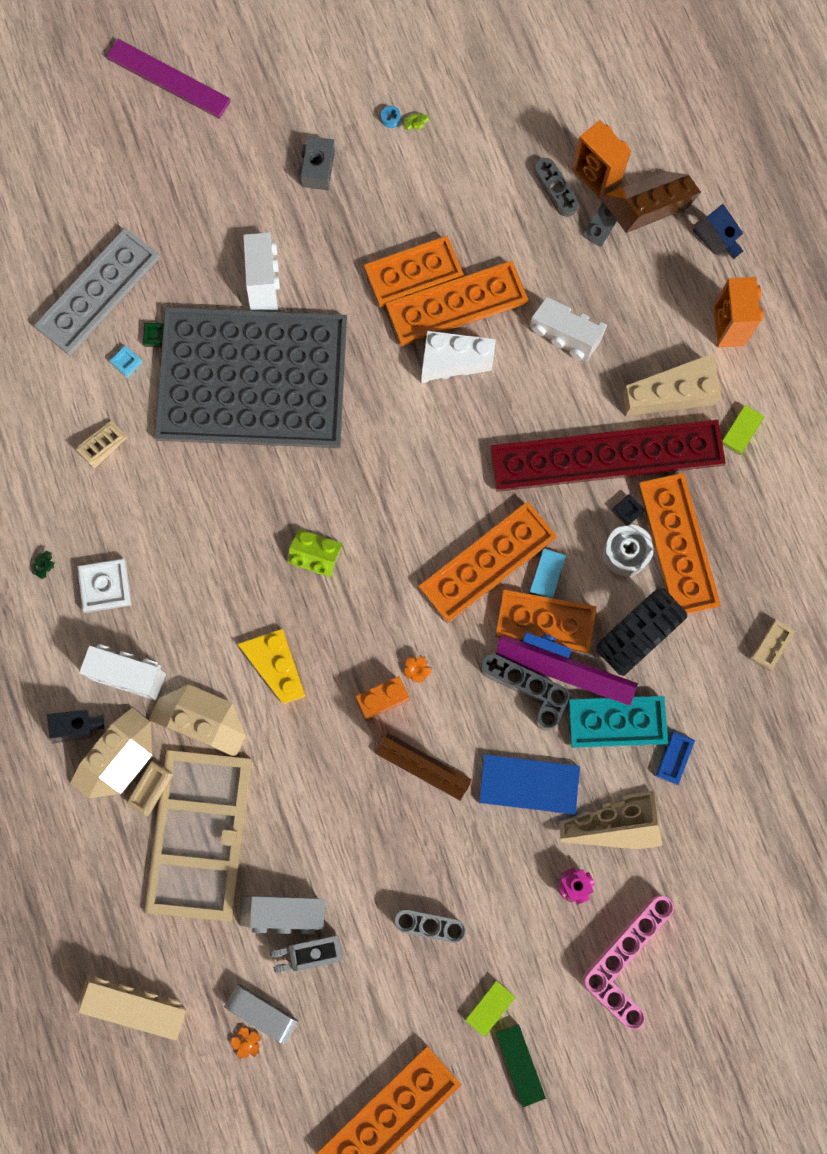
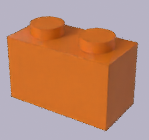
M400 676L357 695L356 700L366 721L408 702L410 697Z

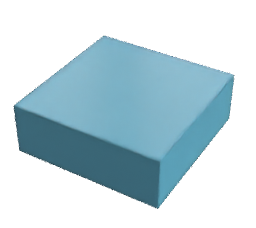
M126 345L109 360L126 378L143 363Z

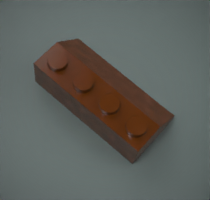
M664 171L602 195L601 199L624 232L628 233L688 209L700 195L701 191L688 174Z

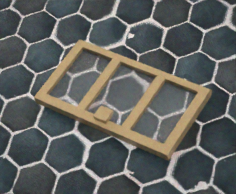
M166 750L164 768L171 772L173 776L159 798L144 913L233 921L252 759Z

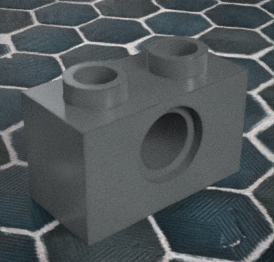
M308 136L307 145L303 144L301 157L304 158L303 165H299L298 178L302 180V187L329 191L335 155L334 139ZM315 161L321 162L318 165L312 164Z

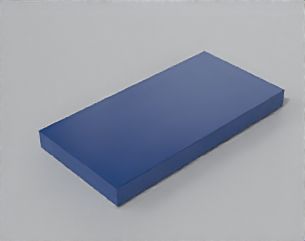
M484 755L479 803L576 815L580 766Z

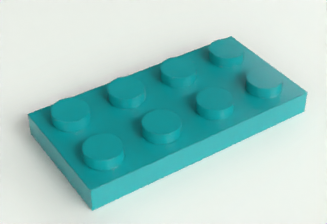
M665 696L633 697L630 706L609 698L568 700L571 748L668 744Z

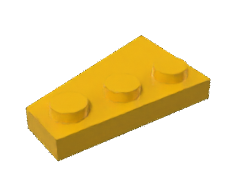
M283 629L238 644L282 704L306 697Z

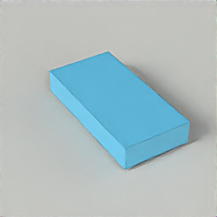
M543 549L530 594L553 598L566 555Z

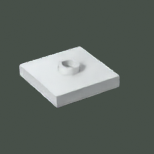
M124 558L77 566L84 613L132 606L127 565Z

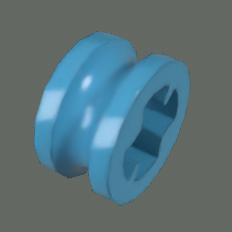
M387 106L382 110L381 120L385 127L395 128L400 124L401 115L397 107ZM391 114H394L395 119L391 118L390 121L387 120V116H391Z

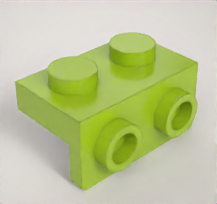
M298 529L289 548L287 563L331 577L343 543Z

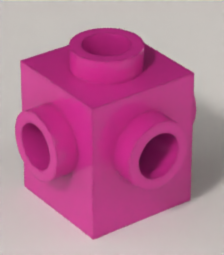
M576 867L562 872L564 877L558 879L560 885L557 887L563 900L567 899L571 903L575 901L577 905L589 900V894L594 892L592 886L595 885L589 872L585 873L584 869L577 870ZM576 881H580L582 884V888L579 891H576L573 887Z

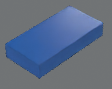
M672 731L655 777L679 785L695 740Z

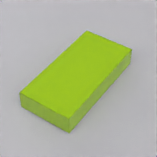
M745 404L722 440L723 445L741 455L765 416Z
M495 981L465 1021L485 1037L516 997L498 981Z

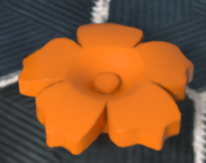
M420 655L417 660L415 657H407L405 660V676L407 678L412 677V680L417 683L423 682L424 678H427L432 673V667L426 666L428 662L425 656Z
M242 1027L237 1033L238 1037H233L230 1044L234 1050L239 1049L236 1056L240 1059L247 1058L249 1053L255 1057L256 1054H259L260 1045L257 1042L261 1040L260 1034L255 1031L249 1033L248 1027Z

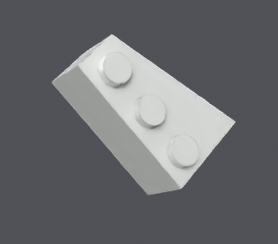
M271 232L244 235L245 271L251 311L279 312L277 289H280L279 275L275 276V272H279L278 259L274 258V255H278L276 241L272 242Z
M546 297L532 317L530 327L537 335L550 339L556 347L569 351L576 360L587 362L600 344L607 324L601 322L599 325L588 321L589 316L582 314L579 317L570 312V307Z
M427 331L421 383L440 378L442 380L448 379L456 375L463 374L464 376L491 371L496 339Z

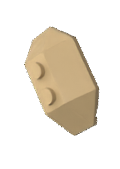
M189 684L158 698L149 718V721L233 757L238 756L246 737L232 702Z
M134 708L128 710L112 723L80 762L70 784L88 799L122 794L153 756L151 722Z

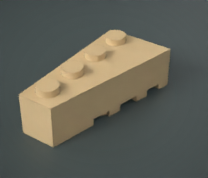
M90 975L87 976L78 1002V1012L175 1041H177L187 1010L184 1006H181L182 1002L177 999L168 998L166 1001L158 998V994L144 991L142 993L135 991L134 987L129 985H117L105 978Z

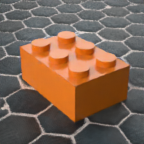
M599 120L579 137L572 170L601 199L602 195L613 191L621 184L631 150L625 141L620 140L614 134L610 126L605 125Z
M756 277L728 278L716 299L713 308L717 348L745 346L749 338L752 337L753 332L757 330L759 323L763 320V308L759 306L761 287L757 285Z

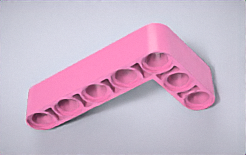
M665 896L652 897L587 969L582 977L583 986L629 1029L636 1030L641 1028L645 1022V1015L613 983V980L672 915L674 910L673 902ZM659 900L664 901L666 905V910L662 914H658L655 910V904ZM646 918L649 921L650 928L647 932L643 933L639 929V922ZM626 937L632 938L634 943L629 951H625L622 947V941ZM613 955L617 959V965L614 969L610 970L606 967L605 962L609 956ZM594 974L599 975L601 979L600 985L596 988H591L589 978ZM617 992L619 995L618 1003L613 1006L609 1005L607 1001L609 994ZM635 1010L638 1015L637 1020L630 1024L626 1020V1015L629 1011Z

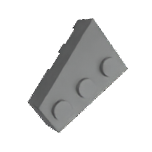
M241 895L239 925L252 928V933H267V928H276V933L291 934V929H301L300 934H315L316 929L323 930L325 899Z

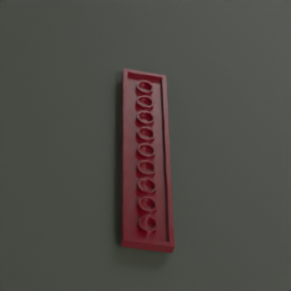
M719 420L490 446L496 492L719 467L726 464Z

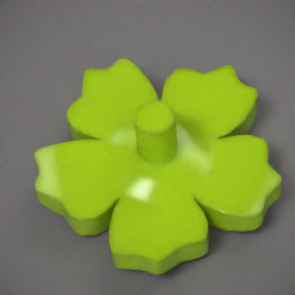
M421 112L413 113V116L408 115L403 119L404 129L410 130L412 127L416 130L424 127L423 123L429 121L428 115Z

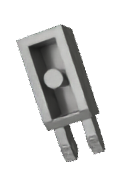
M339 934L291 944L287 948L270 951L271 957L275 958L290 953L292 963L276 965L273 967L274 973L292 969L293 971H299L344 960Z

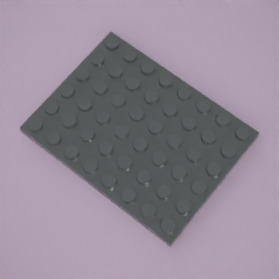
M165 307L155 439L157 441L341 448L347 315Z

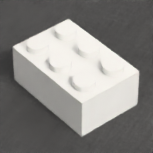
M100 644L97 645V648L89 646L79 674L89 680L155 701L158 699L166 673L161 670L162 666L157 665V662L145 658L143 662H140L132 654L121 651L120 655H118L115 651H112V648Z

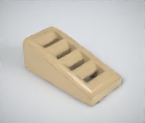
M110 421L82 442L75 450L95 469L128 437ZM110 430L118 436L115 440L108 434ZM105 436L111 443L107 445L101 439ZM97 442L103 447L101 451L95 446ZM90 449L96 453L94 456L88 452Z

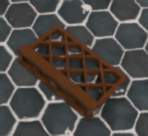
M389 733L381 738L379 742L380 747L376 755L461 801L472 779Z

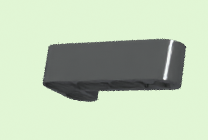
M491 654L484 658L481 672L485 677L541 703L535 719L538 728L548 731L557 725L569 700V692L565 687L498 655ZM493 661L496 663V668L500 670L503 669V666L507 668L504 671L503 676L500 677L499 675L501 671L494 669L491 672L488 670L489 666L487 664H491V662ZM510 671L517 672L520 675V681L511 682L507 674ZM536 681L540 683L541 692H532L529 688L530 682ZM552 692H560L563 696V702L555 703L551 699ZM543 713L552 715L553 723L551 725H546L542 722L541 715Z

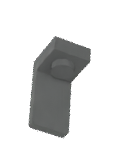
M604 202L601 203L583 233L584 237L599 246L604 244L617 223V220Z

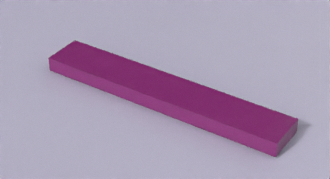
M117 39L107 54V58L111 62L218 119L221 118L231 102L230 98L120 39Z
M501 635L495 655L526 669L630 706L638 686L636 682L505 635Z

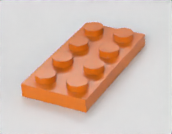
M448 235L364 264V270L379 308L386 306L387 302L464 277Z
M503 590L495 637L500 638L501 635H505L522 641L525 632L538 637L546 634L557 638L555 643L571 648V651L589 653L597 606Z

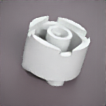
M639 526L618 527L606 540L603 546L602 559L613 573L631 577L641 572L650 562L653 556L652 539L648 532ZM627 547L631 549L629 554L624 552Z

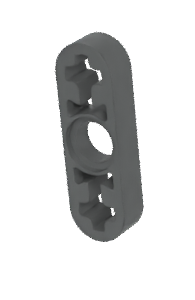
M549 158L538 160L535 167V176L555 208L564 217L574 215L578 207V200L556 164ZM542 166H543L545 169L549 168L548 174H547V172H546L545 170H544V171H541ZM559 183L562 186V190L554 192L550 185ZM564 200L567 204H572L570 209L568 206L563 207Z

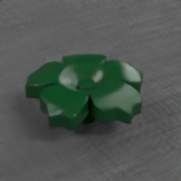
M44 551L34 557L35 563L32 564L31 568L33 575L38 576L40 579L46 578V571L50 572L55 564L53 561H50L52 559V552Z

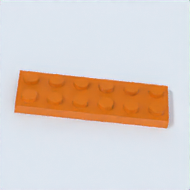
M512 260L387 302L386 309L400 346H404L427 338V331L442 333L528 304V298Z
M680 473L640 482L638 488L666 591L684 608L687 615L719 608L721 603L685 474Z
M527 501L420 584L418 588L448 624L557 539V535Z
M427 1045L315 1154H392L462 1084Z

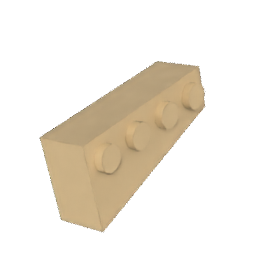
M714 353L627 385L622 394L626 416L715 406L721 398Z

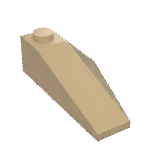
M655 792L629 794L623 797V801L610 805V803L602 805V809L593 813L586 811L560 821L561 842L629 849L663 846Z

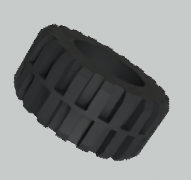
M658 587L596 645L597 652L619 675L625 676L688 618L687 612L664 588Z

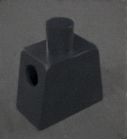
M87 710L47 714L49 738L52 744L91 738V731L105 729L103 715L89 716ZM76 722L83 723L80 729L73 728Z

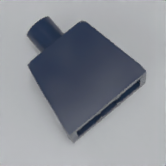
M721 204L693 229V232L717 256L726 250L734 260L744 251L736 242L743 235V231L724 204Z

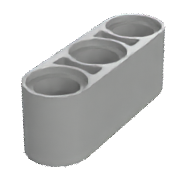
M408 909L399 911L395 917L396 928L407 934L452 943L460 942L466 934L464 924L453 918ZM409 914L412 916L413 923L409 928H403L399 925L401 915ZM427 919H434L437 923V928L432 933H427L423 929V923ZM451 924H458L461 927V933L456 938L450 937L447 933V929Z
M240 984L236 985L224 1005L228 1011L282 1044L288 1042L299 1023L290 1014Z

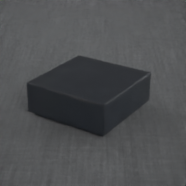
M628 494L611 511L626 526H629L645 510Z

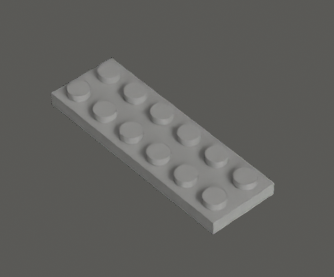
M124 228L34 325L35 328L71 356L160 259L159 254Z

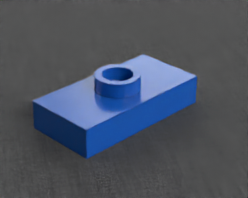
M525 632L522 639L523 642L569 658L572 650L555 643L557 638L546 634L538 637Z

